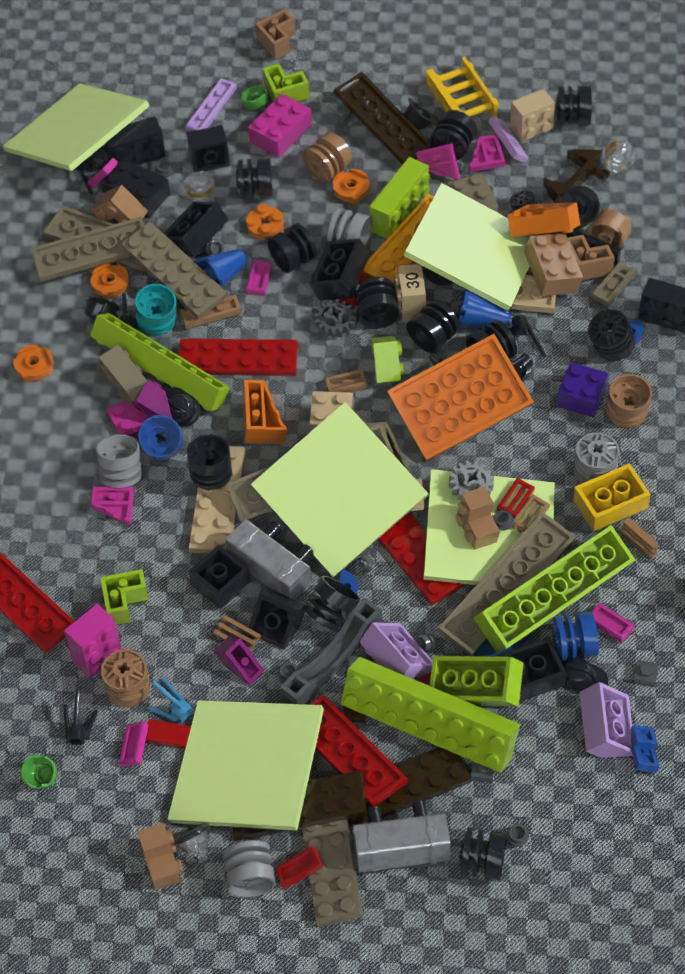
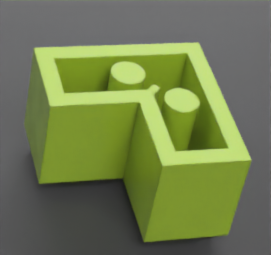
M280 63L262 68L264 85L272 102L281 94L297 102L310 98L309 82L303 71L285 76Z
M395 336L371 338L376 382L401 381V375H404L403 363H399V355H402L401 343L396 340Z
M143 569L100 577L106 612L115 619L116 625L131 622L128 604L149 600Z

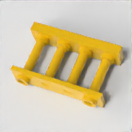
M465 56L461 57V68L445 74L436 75L432 68L426 70V85L445 112L457 110L471 117L489 110L492 116L497 117V110L499 108L497 99L493 98L475 72L473 64L468 62ZM463 74L468 79L449 87L444 86L442 83ZM471 86L476 91L457 99L452 98L450 95ZM479 98L484 103L466 111L460 110L458 107Z

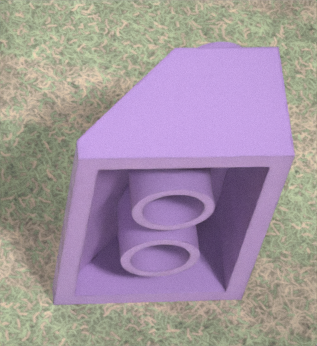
M372 622L359 641L365 648V652L378 665L409 678L419 680L432 671L433 660L401 623Z
M601 682L580 691L586 752L600 758L633 756L629 696Z

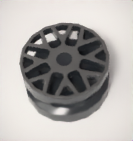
M531 190L517 192L509 199L512 212L527 204H538L537 200H535L534 192Z

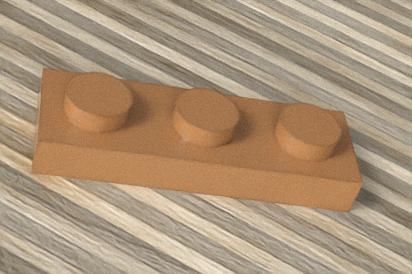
M235 294L225 298L200 319H197L187 308L181 309L180 314L185 328L188 329L242 314V309Z

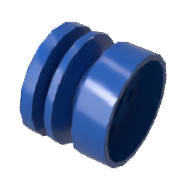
M154 415L146 419L138 433L142 449L152 458L158 460L174 457L181 450L183 444V432L178 423L165 415ZM165 433L166 442L158 443L157 436H162Z
M591 611L576 613L575 623H572L569 614L564 615L563 621L560 615L553 617V644L561 661H566L568 654L570 659L576 658L577 649H579L583 658L598 656V633Z

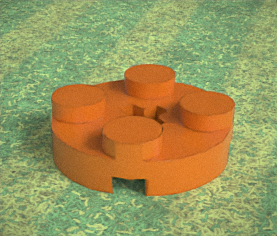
M350 169V172L345 173L344 170L339 172L333 179L334 196L343 201L358 204L370 192V181L367 174L358 169Z
M259 204L257 208L250 211L247 215L246 226L249 234L257 239H265V237H272L282 232L284 228L283 213L275 207Z
M111 263L103 264L96 267L92 272V277L90 278L91 287L102 298L109 300L129 289L128 272L120 264H117V266L111 265ZM110 278L111 280H114L111 282H107L106 279Z
M35 344L25 346L17 352L18 355L13 360L15 372L28 383L43 379L53 373V356L46 347L40 348L39 345ZM33 360L38 362L35 365H30Z

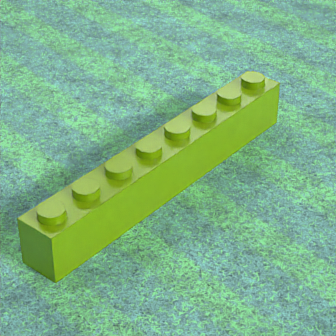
M112 314L97 315L90 334L92 338L96 339L97 343L105 345L110 349L119 345L121 349H125L128 352L130 360L133 364L141 367L142 371L151 373L158 381L167 383L171 387L184 390L193 396L202 405L203 409L213 411L223 407L230 389L229 386Z

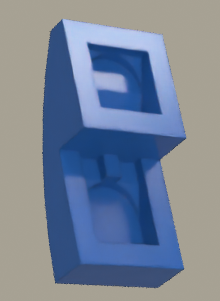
M632 725L631 727L632 755L636 770L656 773L660 767L655 753L658 742L653 727Z

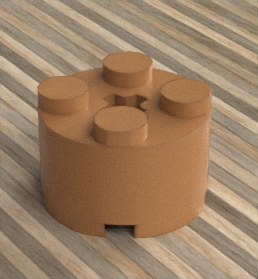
M604 208L592 222L587 235L622 249L631 234V219L627 215H623L610 208Z

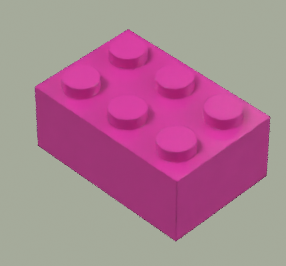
M281 94L248 127L250 143L279 158L312 125L311 109Z
M98 604L64 630L73 663L90 679L95 674L101 673V666L111 653L122 650L115 619Z

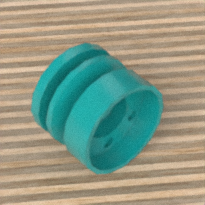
M150 284L138 291L135 297V310L139 329L151 336L167 334L176 324V297L173 291L162 284Z

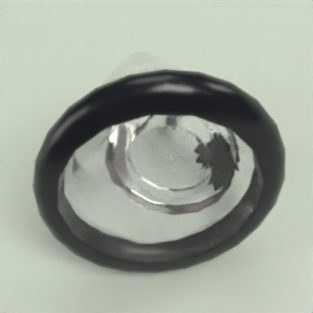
M200 825L174 840L175 845L202 864L208 862V825Z

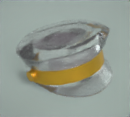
M620 140L605 145L602 148L601 157L605 160L607 170L617 173L633 165L637 158V151L629 142Z
M195 172L183 180L185 193L193 201L210 202L215 197V188L213 186L215 177L209 172Z

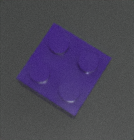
M570 362L557 392L556 407L595 418L607 389L609 373Z

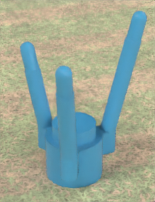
M164 677L161 679L162 682L177 699L156 681H152V684L172 702L169 708L172 712L170 714L148 706V710L167 717L175 723L178 720L184 722L192 713L193 708L182 698Z

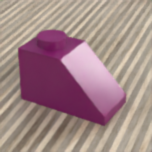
M148 380L145 382L132 404L151 417L154 415H165L172 418L166 392L161 389L162 386L155 381L150 382Z
M227 637L214 650V653L224 666L248 685H251L265 671L240 638Z

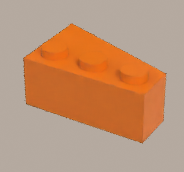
M577 202L527 204L507 214L511 237L543 233L551 234L560 231L562 233H570L580 225Z
M244 380L242 391L244 443L285 444L287 428L282 423L280 413L275 408L273 398L265 381Z

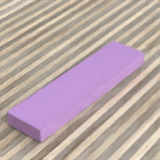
M220 78L185 125V131L191 132L208 128L237 89L236 83Z

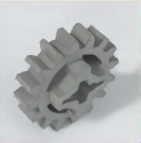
M466 461L465 466L459 463L458 468L454 467L449 476V488H453L452 495L458 494V500H460L462 493L484 486L490 495L494 487V476H490L491 470L485 471L484 464L480 467L477 466V461L473 465Z

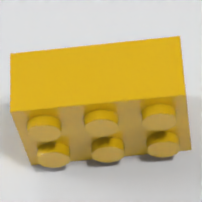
M629 463L575 486L573 501L594 532L648 509L651 494Z

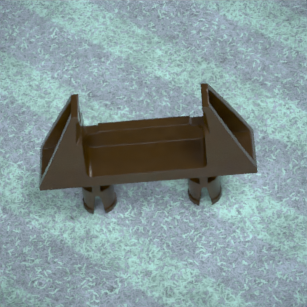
M570 149L567 151V159L575 162L580 169L576 171L566 184L556 180H549L546 177L543 178V187L553 202L569 188L577 185L582 186L591 175L606 182V178L608 179L610 176V171L599 167L602 150Z

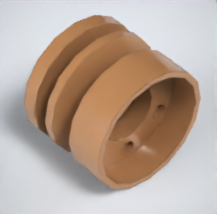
M327 132L303 152L302 158L308 171L319 181L327 183L352 162V153L340 136Z
M624 374L612 381L606 403V414L609 420L622 428H633L642 424L648 415L652 399V389L649 383L643 377L635 374Z
M118 650L111 653L104 660L101 666V676L108 699L120 707H133L142 703L147 698L151 687L144 658L138 652L132 650Z

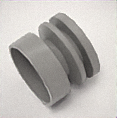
M337 208L329 225L327 242L361 239L366 247L372 227L371 216L356 213L353 217L351 210L346 211L344 208Z
M597 432L584 435L578 441L574 461V474L581 483L618 468L619 446L615 439L607 434Z
M116 434L102 439L97 444L96 454L99 463V478L103 484L112 488H124L132 486L141 479L140 446L135 438Z
M239 842L229 846L222 853L230 895L239 898L256 897L268 893L276 886L274 870L270 866L272 864L270 846L266 842Z

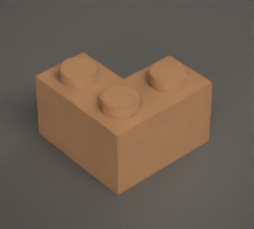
M286 9L255 23L256 39L275 60L291 52L290 37L296 35L295 19Z
M123 185L103 193L91 209L97 218L105 221L114 218L118 223L139 217L143 219L148 212Z
M584 235L568 237L583 275V280L609 275L613 270L615 260L609 245L590 248Z
M485 486L462 493L456 514V521L464 529L466 541L471 543L474 550L497 543L500 533L491 515L494 502Z
M163 822L137 831L155 890L181 882L180 873L184 871L180 859L175 860L173 855L177 850L171 829L166 830Z

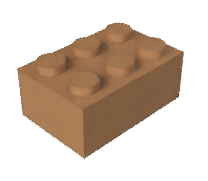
M566 233L529 236L524 253L541 296L577 293L583 280V275Z

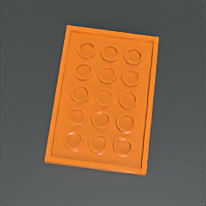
M495 334L486 337L387 391L426 462L534 404L533 399Z

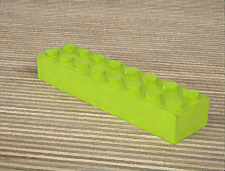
M610 525L473 619L496 653L499 654L627 567L635 559L613 526Z
M359 657L348 668L341 705L499 773H502L511 761L520 728L519 723L362 657Z

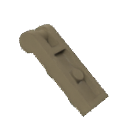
M620 261L592 293V299L609 307L629 282L635 279L638 270L633 267L629 268L626 263Z

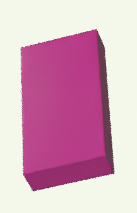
M112 158L97 171L87 184L90 187L97 185L113 170L118 162Z
M253 260L246 294L266 295L273 267L272 262Z
M600 602L591 611L596 627L621 644L634 630V624Z
M145 721L126 725L119 765L122 767L141 764L149 726Z

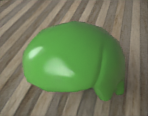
M254 86L242 92L240 99L248 110L257 111L266 106L268 92L263 87Z
M31 755L23 762L20 770L22 780L28 786L35 789H45L52 786L58 774L56 764L52 759L41 755Z

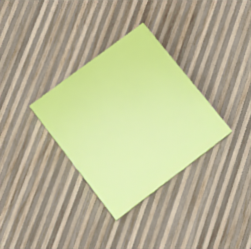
M79 83L4 144L3 148L9 153L73 171L149 107V103L147 100Z
M441 183L403 256L509 311L529 268L524 253L529 236H537L539 234L511 237L507 217Z
M346 402L251 483L252 487L300 541L312 548L314 551L313 555L333 578L429 495Z
M431 469L423 580L477 585L524 532L520 533L516 527H511L504 531L500 530L497 543L474 550L471 543L466 541L464 529L456 521L460 500H458V494L452 495L453 488H449V476L452 471ZM494 476V487L490 494L494 502L491 512L493 518L498 512L496 511L497 506L517 478ZM521 479L535 487L533 492L535 496L550 504V508L545 514L554 520L555 483ZM518 485L512 496L509 498V500L505 504L506 507L509 506L513 498L516 496V494L522 487L521 485ZM526 488L524 493L521 495V497L513 507V511L516 509V507L518 506V504L523 499V497L529 489ZM534 501L519 523L524 521L537 502ZM541 505L540 508L537 510V512L534 514V516L531 518V520L528 522V524L526 525V527H529V525L532 523V521L534 520V518L537 516V514H538V513L540 512V510L543 508L542 505Z
M198 700L167 820L170 823L297 830L323 716V706Z

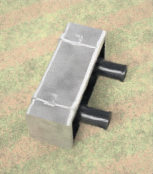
M246 519L226 538V551L249 569V573L268 588L296 600L311 584V568L304 562L314 554V551L310 546L304 544L299 551L292 554L273 539L282 531V527L276 521H272L262 531Z
M416 801L412 804L414 817L382 821L381 809L379 807L368 808V823L353 825L358 871L375 872L381 869L426 863L435 864L450 860L451 844L445 813L428 815L426 802Z

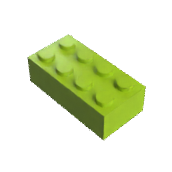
M411 157L405 161L369 207L372 218V233L388 239L418 206L423 197L427 196L430 191L429 165Z
M433 656L430 686L477 706L519 707L523 662L512 657Z

